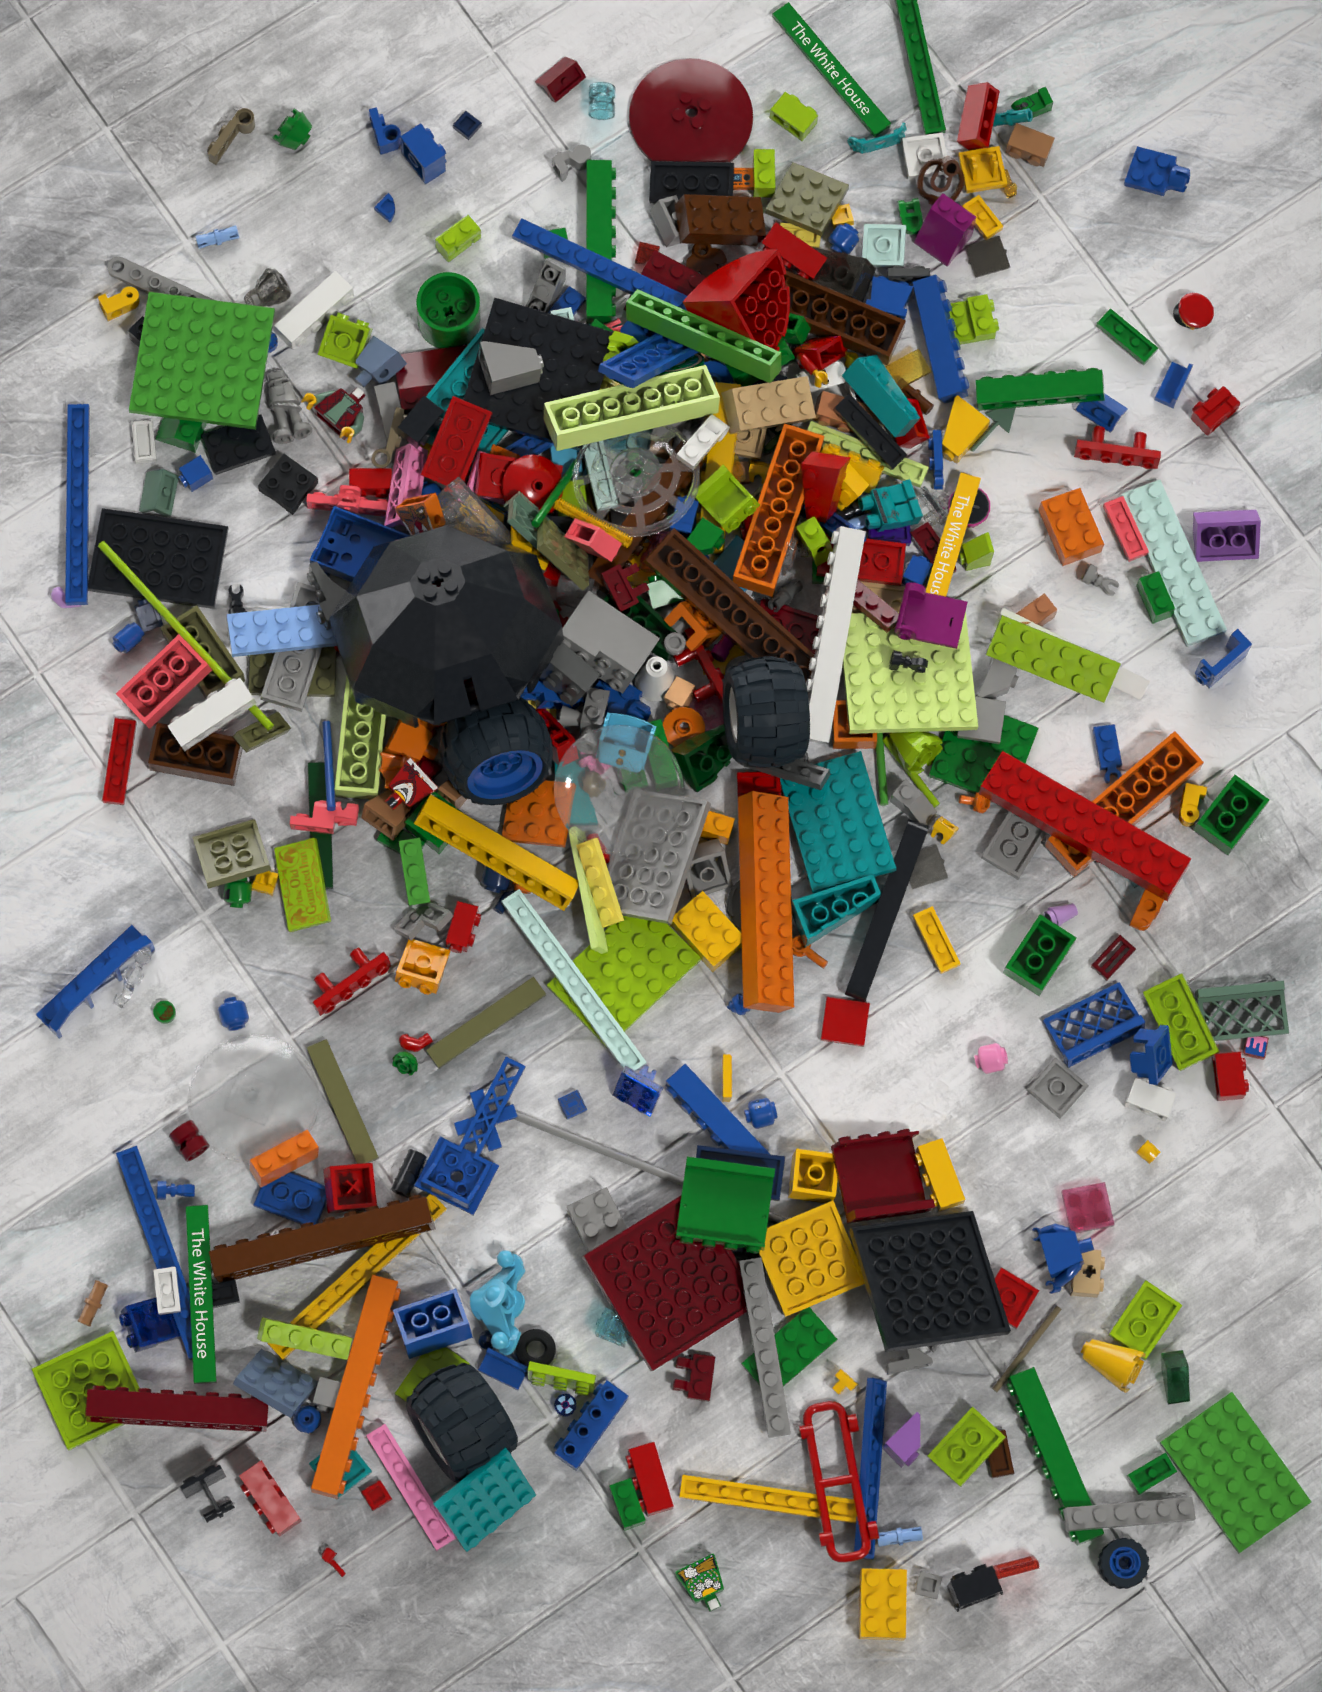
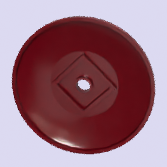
M679 59L657 67L640 82L631 100L629 123L635 143L650 161L731 163L743 151L750 138L753 126V107L745 87L729 70L707 60ZM694 109L697 111V115L690 117L686 114V111Z

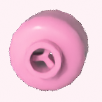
M998 1043L979 1047L978 1055L974 1056L977 1068H981L985 1074L1004 1070L1005 1064H1008L1005 1047H1001Z

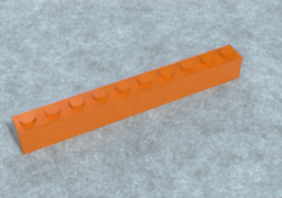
M372 1274L311 1486L312 1493L338 1499L339 1493L343 1494L347 1481L343 1480L345 1472L349 1473L353 1459H349L351 1450L356 1451L359 1438L356 1437L358 1429L362 1430L365 1416H362L364 1407L368 1408L371 1395L368 1394L370 1386L374 1387L377 1374L374 1373L376 1365L381 1364L383 1352H380L382 1343H387L389 1331L386 1328L388 1322L392 1323L394 1319L392 1307L394 1301L398 1302L401 1289L398 1288V1281Z

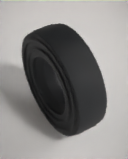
M531 1329L524 1332L516 1346L518 1360L527 1367L529 1366V1361L549 1365L556 1353L554 1339L549 1333L541 1329ZM540 1341L544 1345L545 1351L542 1356L534 1358L528 1354L527 1346L530 1342Z

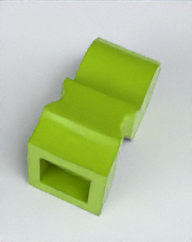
M614 331L609 336L607 348L610 352L605 355L603 362L621 353V348H631L639 342L633 336Z

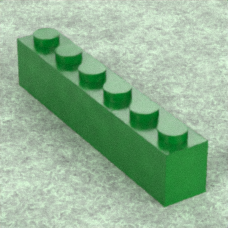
M1088 368L1086 371L1066 370L1065 373L1048 371L1040 375L1026 373L1023 376L1016 377L1013 375H1004L1002 378L982 377L980 380H976L978 410L1105 401L1102 369L1098 370V368Z

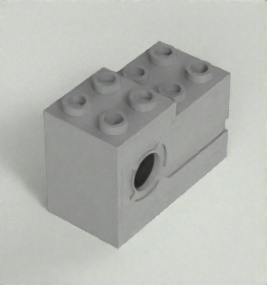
M589 590L562 628L563 643L600 673L598 679L603 680L612 689L622 694L660 639Z

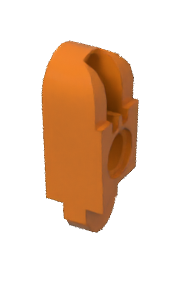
M1145 889L1129 926L1141 931L1147 930L1153 919H1156L1164 899Z

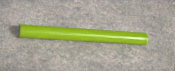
M889 736L883 739V743L904 769ZM904 769L917 788L925 795L932 806L936 808L940 802L918 774L910 775Z

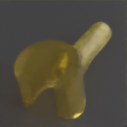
M1005 169L1008 186L1004 187L1003 190L1007 198H1011L1017 194V185L1012 182L1008 170Z

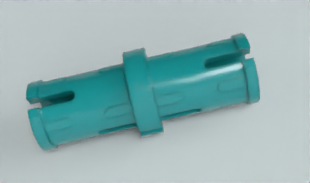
M1030 108L1017 111L1009 109L1003 113H996L993 127L1001 125L1014 126L1016 123L1031 122L1033 119L1032 111Z

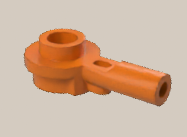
M801 936L792 938L794 956H806L821 968H825L828 961L810 949L811 944L804 947Z

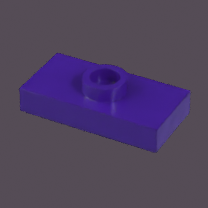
M910 526L884 530L882 532H878L877 528L867 529L868 539L906 543V546L911 544Z

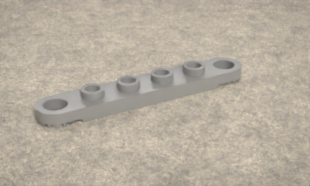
M114 257L108 262L107 268L111 277L147 294L155 292L214 300L123 257ZM120 263L124 266V269L121 272H115L112 269L114 264Z

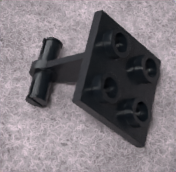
M220 1465L207 1467L203 1470L202 1475L198 1477L191 1476L185 1479L183 1485L180 1486L186 1499L203 1489L206 1490L215 1508L203 1514L207 1523L217 1517H223L224 1513L235 1508L231 1500L218 1506L208 1488L226 1477Z

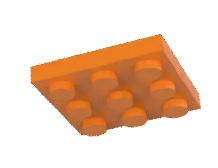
M545 780L529 795L507 803L502 836L514 843L565 847L576 785L568 782Z

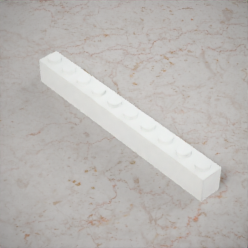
M842 526L832 533L831 544H834L833 552L829 553L827 564L830 565V570L824 578V586L827 587L820 601V607H823L822 615L818 616L816 628H819L818 637L815 636L813 641V649L816 650L814 658H811L809 670L812 671L811 678L807 679L806 682L810 710L809 741L822 744L829 743L866 533V531Z

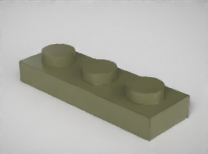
M279 712L267 717L274 724L270 730H267L258 721L234 734L233 737L246 753L286 734L291 729Z

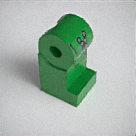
M1045 86L1030 96L1016 100L1011 105V108L1014 111L1030 108L1034 118L1052 111L1053 100Z

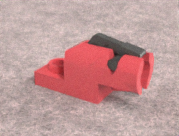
M335 797L336 810L328 811L327 800L316 801L314 803L313 817L309 818V815L301 813L291 816L290 828L292 830L334 834L335 823L338 826L357 825L359 804Z

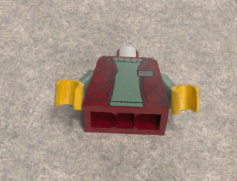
M358 387L350 394L340 388L337 391L331 390L316 395L307 393L303 397L301 402H308L306 408L310 410L315 406V415L339 435V438L345 440L348 437L347 443H351L352 438L362 431L364 415L363 407L359 402L366 395Z

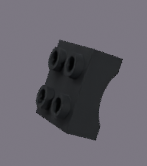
M283 454L260 482L258 488L259 492L277 502L293 515L307 494L317 486L318 477L286 454Z

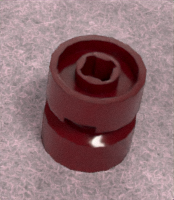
M193 1120L181 1124L169 1134V1138L174 1145L180 1147L179 1152L186 1162L197 1158L210 1147L205 1137L198 1135L199 1129Z

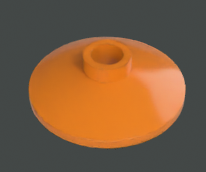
M675 708L663 720L667 741L674 747L705 732V722L702 716L692 708ZM685 722L688 724V727L682 728L680 724Z

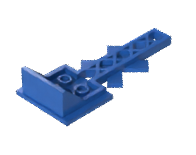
M505 1057L486 1096L483 1089L470 1093L476 1115L454 1123L458 1137L465 1135L460 1145H457L440 1137L414 1187L474 1216L499 1168V1165L480 1155L486 1144L489 1152L502 1148L495 1127L496 1124L518 1118L514 1104L506 1105L526 1068L525 1065ZM507 1065L519 1069L516 1076L506 1077L505 1069ZM505 1084L507 1089L506 1095L497 1097L495 1088ZM495 1103L497 1109L490 1111L488 1105ZM482 1129L483 1134L477 1136L475 1131ZM475 1142L477 1146L476 1153L465 1149V1145ZM456 1171L461 1172L463 1179L459 1182L453 1181L450 1178L452 1173Z

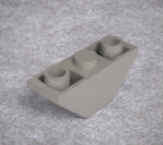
M547 258L526 307L548 313L558 298L566 280V268Z

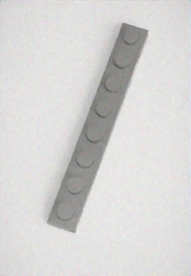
M762 1258L739 1261L768 1438L790 1435L791 1431Z

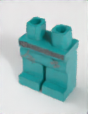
M910 479L902 481V483L872 489L868 495L858 500L860 510L870 509L872 514L864 518L867 529L877 528L878 532L919 523L923 514L918 500L915 499L916 494Z

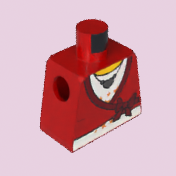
M410 757L388 785L393 793L385 800V803L392 810L401 803L410 808L435 792L438 786Z

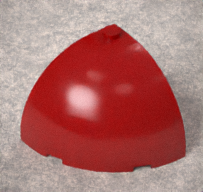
M778 249L751 253L719 268L705 278L684 299L683 304L688 312L779 351L780 348L777 345L781 337H785L789 321L790 290L789 286H786L784 275L787 273Z

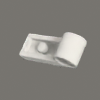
M713 414L710 415L677 453L676 459L693 470L716 442H720L725 437L730 426Z

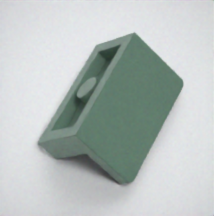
M165 469L147 472L139 511L142 513L154 511L165 517L171 516L179 476Z

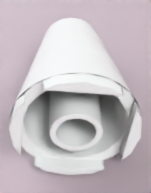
M658 656L652 657L641 666L635 675L634 684L637 689L642 691V698L650 702L665 701L664 696L675 680L676 673L663 658Z

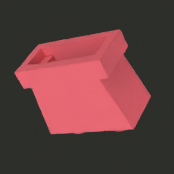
M576 518L564 536L586 553L610 562L613 561L622 545L621 542L607 534L600 527Z

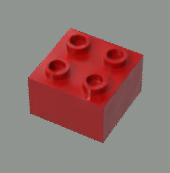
M373 1163L337 1165L323 1169L328 1213L364 1211L368 1207L377 1206Z

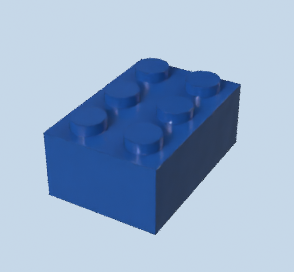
M456 1288L393 1309L409 1359L473 1338Z

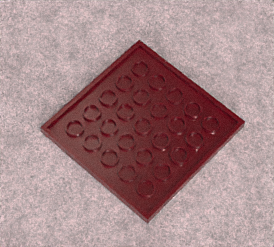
M682 1195L581 1256L650 1371H654L747 1312L740 1266L732 1251L724 1249V1245L715 1244V1247L702 1246V1242L693 1241V1244L681 1243L680 1239H676Z

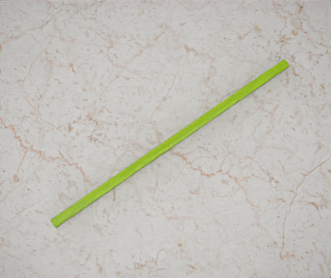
M105 541L99 543L98 547L172 628L201 656L224 684L232 680ZM256 705L248 709L267 730L274 726Z

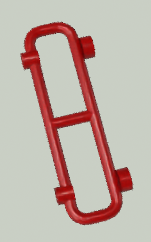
M835 1401L816 1403L805 1410L803 1426H799L801 1439H806L823 1529V1533H819L821 1547L826 1546L828 1555L836 1562L845 1563L860 1560L869 1553L871 1540L879 1539L876 1521L867 1522L851 1438L852 1432L859 1431L856 1414L847 1415L845 1408ZM834 1410L839 1417L849 1475L822 1479L812 1416L817 1412ZM851 1483L862 1547L855 1552L840 1554L835 1549L824 1488Z

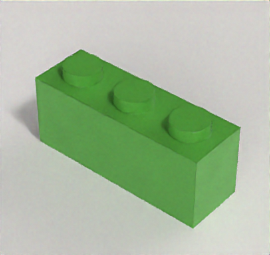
M420 838L398 841L408 905L430 903Z

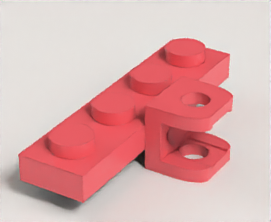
M341 485L339 494L334 496H326L321 492L307 494L306 501L307 509L332 511L333 507L336 506L354 514L386 517L388 500L385 499L372 501L361 497V489L357 486Z

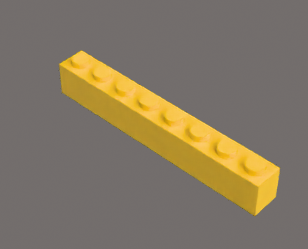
M716 382L715 387L720 396L719 412L713 415L728 425L722 393L733 388H739L741 384ZM728 431L725 437L720 442L717 441L705 455L703 462L706 463V471L701 473V483L706 481L722 465L733 475L737 434L730 435V431ZM702 506L701 512H697L696 525L703 517L724 530ZM725 542L719 550L715 549L713 554H721L724 551Z
M431 794L414 822L418 827L563 911L572 901L579 887L577 879Z

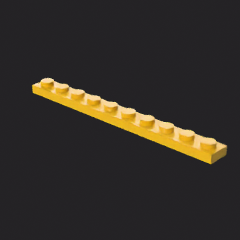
M429 1194L427 1200L431 1207L433 1220L435 1221L447 1208L435 1196ZM420 1234L375 1244L290 1323L318 1329L371 1280L372 1274L377 1275ZM268 1343L282 1360L295 1350L294 1348Z

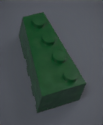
M608 594L603 600L616 609ZM638 595L636 597L639 603L621 611V613L660 638L651 652L668 661L673 655L667 653L664 649V640L668 634L676 631Z

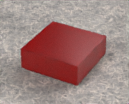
M381 1480L361 1491L372 1511L392 1500Z

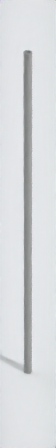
M516 1111L518 1118H515V1120L683 1186L684 1177ZM769 1212L768 1221L777 1224L787 1219Z

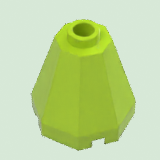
M895 732L889 734L890 741L904 769L910 775L923 772L922 766L933 764L935 757L942 751V746L940 745L942 740L930 732Z

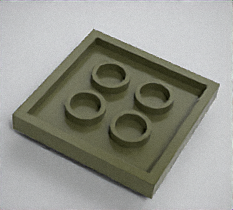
M792 162L768 203L765 214L822 236L849 190V184Z
M544 518L537 528V549L579 588L584 590L589 586L587 553L581 548L578 549L573 545L572 541L565 538L566 534H561L553 521H547Z
M255 819L192 837L208 889L271 871Z

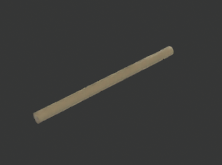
M1056 1306L993 1386L992 1389L995 1392L1000 1390L1062 1310L1060 1307Z

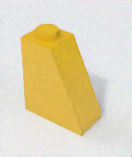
M959 395L954 399L942 442L943 457L956 464L988 429L990 423L987 417Z

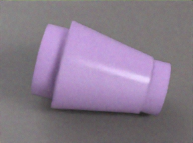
M1073 903L1049 907L1044 912V917L1058 926L1078 915L1077 908Z

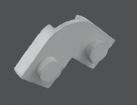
M428 903L427 907L420 908L417 911L412 908L395 926L394 930L398 935L412 941L425 925L440 932L453 917V914L450 910L437 904Z

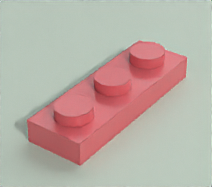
M1124 496L1104 503L1105 512L1128 562L1149 553L1148 548Z

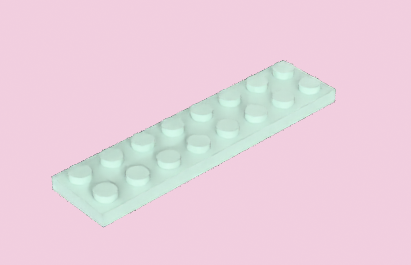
M1161 480L1122 493L1120 497L1124 496L1148 548L1149 553L1146 556L1154 573L1160 572L1174 604L1175 611L1173 617L1186 646L1188 647L1225 633L1227 628Z

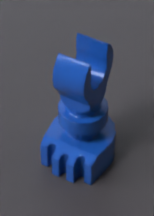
M158 1181L157 1200H166V1194H170L171 1197H175V1195L184 1197L195 1196V1185L184 1184L175 1186V1184L171 1183V1186H166L167 1181Z

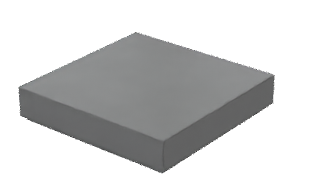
M975 697L978 729L958 731L957 738L1000 744L1006 701Z
M1055 1057L1031 1084L1027 1092L1061 1119L1089 1085Z

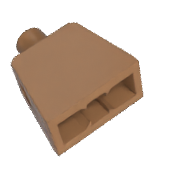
M387 790L364 804L361 818L391 840H394L405 827V821L412 814L413 806L407 808L401 803L392 810L385 803V800L393 792Z

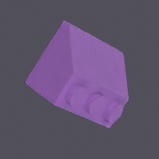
M1257 510L1193 512V541L1196 561L1259 559L1261 520Z

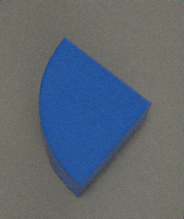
M388 193L374 207V210L389 223L395 215V204L392 196Z

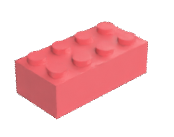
M178 634L128 681L116 695L150 729L204 679L212 669Z

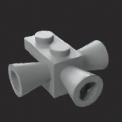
M589 688L583 713L567 706H562L559 723L562 726H580V738L576 746L583 753L592 754L597 751V740L600 739L610 691Z

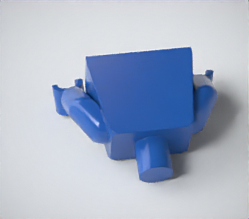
M1059 1224L1033 1228L1032 1232H1038V1237L1033 1238V1240L1041 1242L1050 1276L1052 1279L1055 1278L1054 1280L1047 1281L1046 1286L1053 1284V1290L1049 1293H1058L1081 1270L1084 1264L1082 1253L1094 1250L1091 1237L1078 1241L1075 1231Z

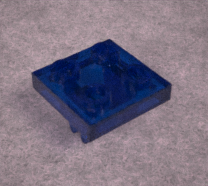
M645 1065L639 1072L625 1066L612 1096L650 1117L664 1088L654 1082L657 1071L654 1069L652 1072H648V1065Z

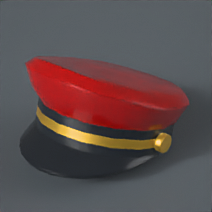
M1188 293L1175 306L1173 316L1175 321L1181 326L1191 330L1199 329L1212 322L1214 307L1207 297L1199 293Z

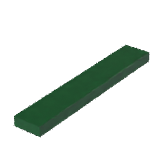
M324 762L308 763L309 818L313 817L314 803L320 800L326 801ZM310 832V838L317 839L325 888L333 889L332 834Z

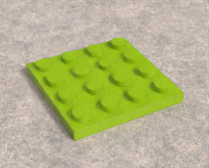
M114 1331L32 1368L68 1451L125 1425L86 1422L87 1389H92L93 1386H105L106 1390H115V1387H127L129 1391L138 1392V1388H140Z

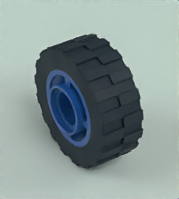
M1121 1538L1109 1542L1103 1547L1098 1557L1099 1573L1102 1575V1579L1108 1582V1585L1115 1586L1117 1589H1128L1141 1583L1143 1578L1147 1576V1570L1150 1566L1148 1564L1149 1556L1146 1554L1147 1551L1143 1549L1139 1542L1137 1543L1133 1539ZM1121 1557L1127 1559L1129 1564L1127 1569H1122L1119 1566V1559Z

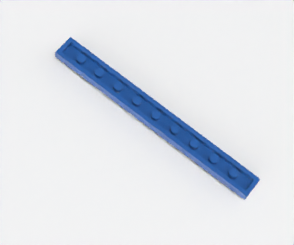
M521 218L512 235V239L628 294L633 295L638 289L687 311L683 304L684 299L687 297L686 295Z
M70 404L67 411L66 606L88 605L89 404Z
M134 1146L118 1152L116 1155L156 1268L176 1267L181 1312L173 1313L188 1358L193 1360L190 1293L138 1147Z

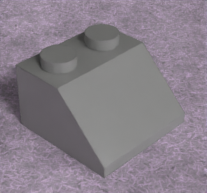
M718 838L697 845L685 881L691 899H694L702 891L708 895L733 887L725 851Z

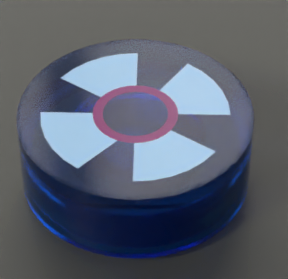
M561 1394L556 1398L554 1408L558 1415L569 1417L576 1411L577 1403L572 1395Z

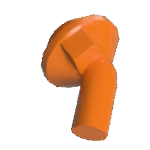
M976 792L975 797L960 795L959 797L960 804L972 805L973 811L979 813L986 812L990 807V800L980 795L979 792Z

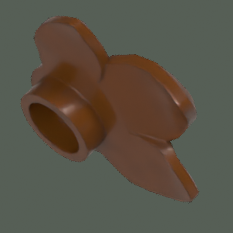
M694 244L692 255L686 261V267L708 277L718 270V265L725 264L727 259L722 250L712 248L710 244ZM704 250L706 254L700 255L698 252Z

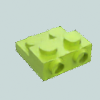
M988 294L967 297L966 301L950 303L952 311L949 312L950 317L953 318L956 325L954 335L959 340L960 345L995 339L996 331H999V324L997 318L993 319L992 312L995 311L993 299H989Z
M339 312L337 316L330 315L317 355L358 369V366L355 364L356 359L368 344L373 329L368 327L369 323L357 319L356 323L349 321L350 316Z

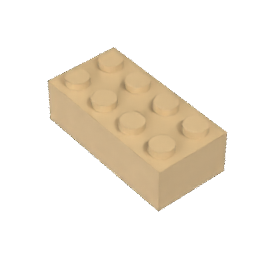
M808 376L733 388L722 393L728 426H730V435L783 426L784 423L788 425L801 423L816 418Z

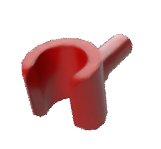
M326 1548L322 1553V1559L333 1566L339 1575L343 1577L346 1573L333 1560L337 1553L330 1548Z

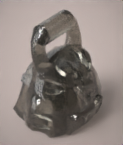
M266 268L260 279L256 281L255 288L245 295L244 301L246 305L256 306L252 296L257 294L260 300L257 306L271 307L275 304L286 302L292 292L281 273L276 269Z

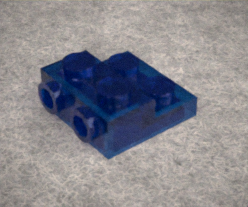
M156 1297L125 1306L119 1315L121 1326L126 1327L129 1334L126 1336L127 1344L130 1348H134L135 1353L156 1347L158 1344L178 1339L181 1336L173 1313L158 1314Z

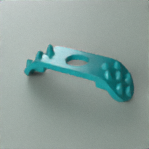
M902 122L901 127L895 129L892 134L867 141L865 138L849 137L847 143L853 151L861 154L900 144L902 138L905 137L906 123ZM885 141L880 145H876L878 142Z

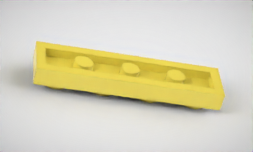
M598 838L576 845L602 928L624 921Z

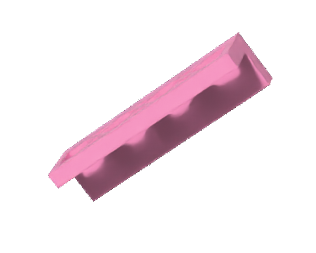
M410 443L396 449L384 526L390 528L399 524L405 526L394 508L407 498L422 495L424 476H421V472L427 460V449L420 446L416 449Z

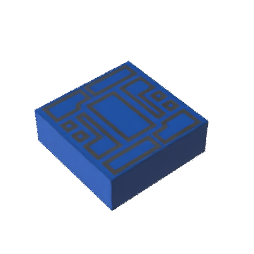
M578 1090L558 1099L567 1120L587 1111Z

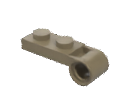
M242 108L238 110L232 120L227 125L222 126L218 139L215 142H211L207 152L210 162L217 165L239 132L249 134L255 129L254 114L250 109ZM243 119L250 120L248 123H241Z
M395 408L386 449H377L372 454L371 461L376 468H386L391 461L395 447L399 448L402 437L397 434V427L407 416L403 414L404 409ZM384 453L387 456V462L383 465L377 464L375 461L376 454Z

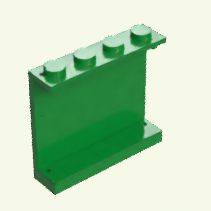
M687 1156L676 1239H680V1242L685 1244H693V1241L702 1242V1246L715 1247V1244L724 1245V1249L737 1250L740 1247L746 1248V1252L759 1253L760 1250L764 1251L775 1169Z

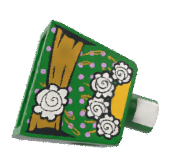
M714 1553L675 1571V1577L694 1604L704 1600L709 1612L721 1607L716 1594L722 1592L724 1586Z

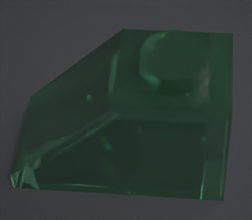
M1183 1350L1161 1353L1162 1376L1168 1405L1189 1402V1365Z

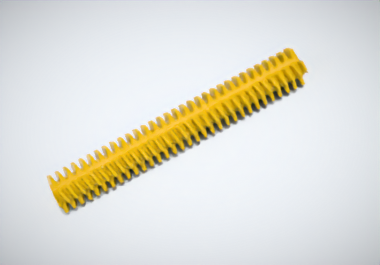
M559 498V500L555 501L553 508L568 517L570 516L572 519L576 518L600 527L607 534L621 542L622 546L626 548L631 545L633 537H627L628 534L625 536L626 533L623 535L621 530L619 532L618 530L616 531L614 526L611 528L612 525L609 527L610 524L606 526L607 523L604 525L605 522L602 524V521L599 522L600 519L597 521L595 517L593 518V515L591 516L590 514L588 516L589 513H583L584 510L581 512L582 509L578 511L579 508L576 510L577 506L574 508L570 503L567 505L568 502L565 503L566 500L562 502L563 499L560 501L561 498Z

